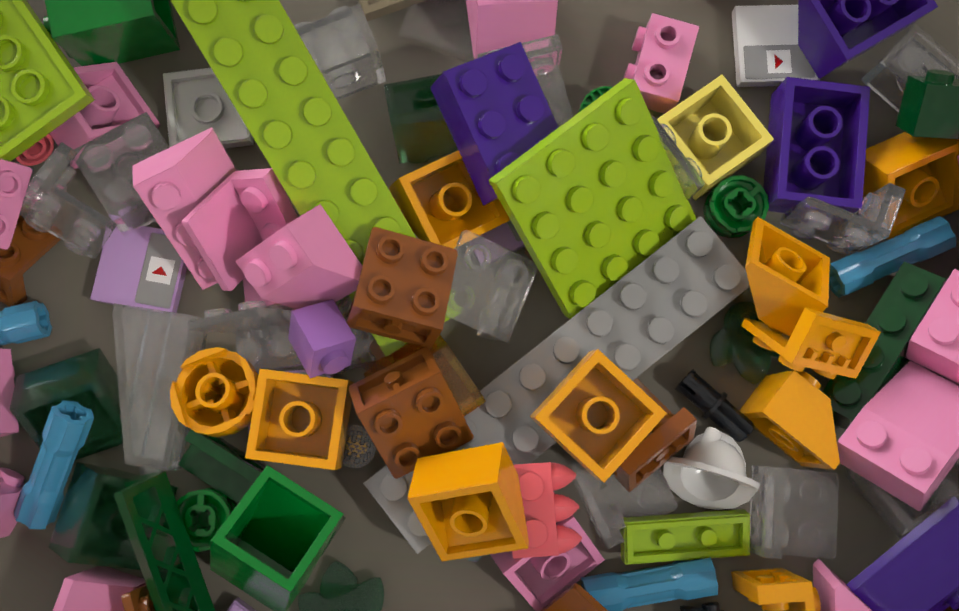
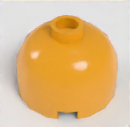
M219 347L200 350L187 358L180 366L183 370L178 375L177 381H172L170 387L171 408L178 421L198 434L212 437L233 435L249 426L258 380V373L252 363L236 352Z

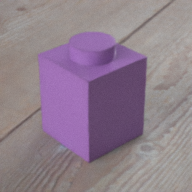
M333 299L291 311L288 339L309 378L325 373L335 374L351 365L356 338Z

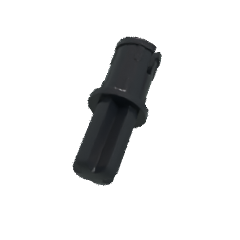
M694 369L676 386L675 390L682 393L703 412L702 417L704 419L709 417L735 441L741 442L752 433L755 427L754 423L726 399L728 394L725 392L720 394L700 377Z

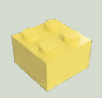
M723 74L654 122L680 182L695 201L716 187L721 181L756 159L774 140Z

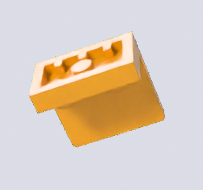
M806 307L790 337L782 332L771 330L764 322L744 318L741 324L743 328L754 335L752 341L755 344L780 355L778 361L784 366L799 372H803L805 367L811 368L814 372L830 379H835L836 375L856 379L881 333L869 324Z
M770 568L731 571L733 589L747 597L748 601L761 605L762 610L821 611L820 597L817 589L812 586V581L786 569Z

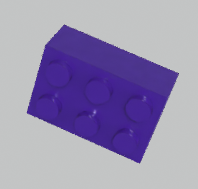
M521 42L445 70L430 87L483 206L498 199L488 180L559 128Z
M786 77L771 94L768 132L774 140L766 149L763 185L768 195V211L843 220L862 209L870 87Z

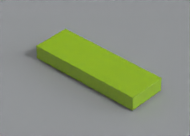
M745 509L622 517L620 518L621 560L625 565L748 556L750 555V513Z

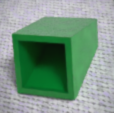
M45 0L48 15L43 17L45 28L52 39L65 50L68 57L74 58L81 66L111 62L120 64L180 50L170 0Z
M267 465L210 540V570L271 610L287 611L309 579L343 517V513Z

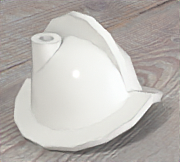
M707 427L704 433L696 436L687 446L683 458L671 457L664 463L663 476L669 488L681 499L697 507L713 510L733 509L749 502L760 486V483L746 476L745 459L741 448L735 440L714 427Z

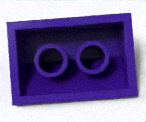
M798 0V46L817 77L821 79L906 29L936 9L938 5L934 0Z
M953 496L846 585L872 611H944L949 606L953 610L958 609L959 499Z

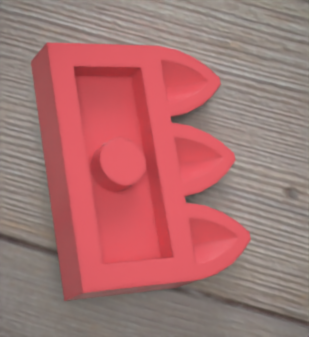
M559 463L515 464L514 467L519 477L529 547L528 549L512 551L513 559L558 556L573 549L582 540V536L571 528L556 525V522L563 521L572 516L579 509V504L567 496L554 494L553 491L570 484L575 479L576 473Z

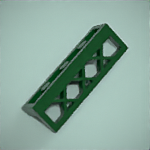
M191 429L184 439L191 445L178 463L180 467L236 503L240 502L266 467L257 460L246 459V453L221 437L198 434ZM343 516L341 518L322 555L328 548L329 544L333 540L334 536L338 532L346 517Z
M166 471L138 475L124 482L125 488L114 493V497L155 610L215 611Z

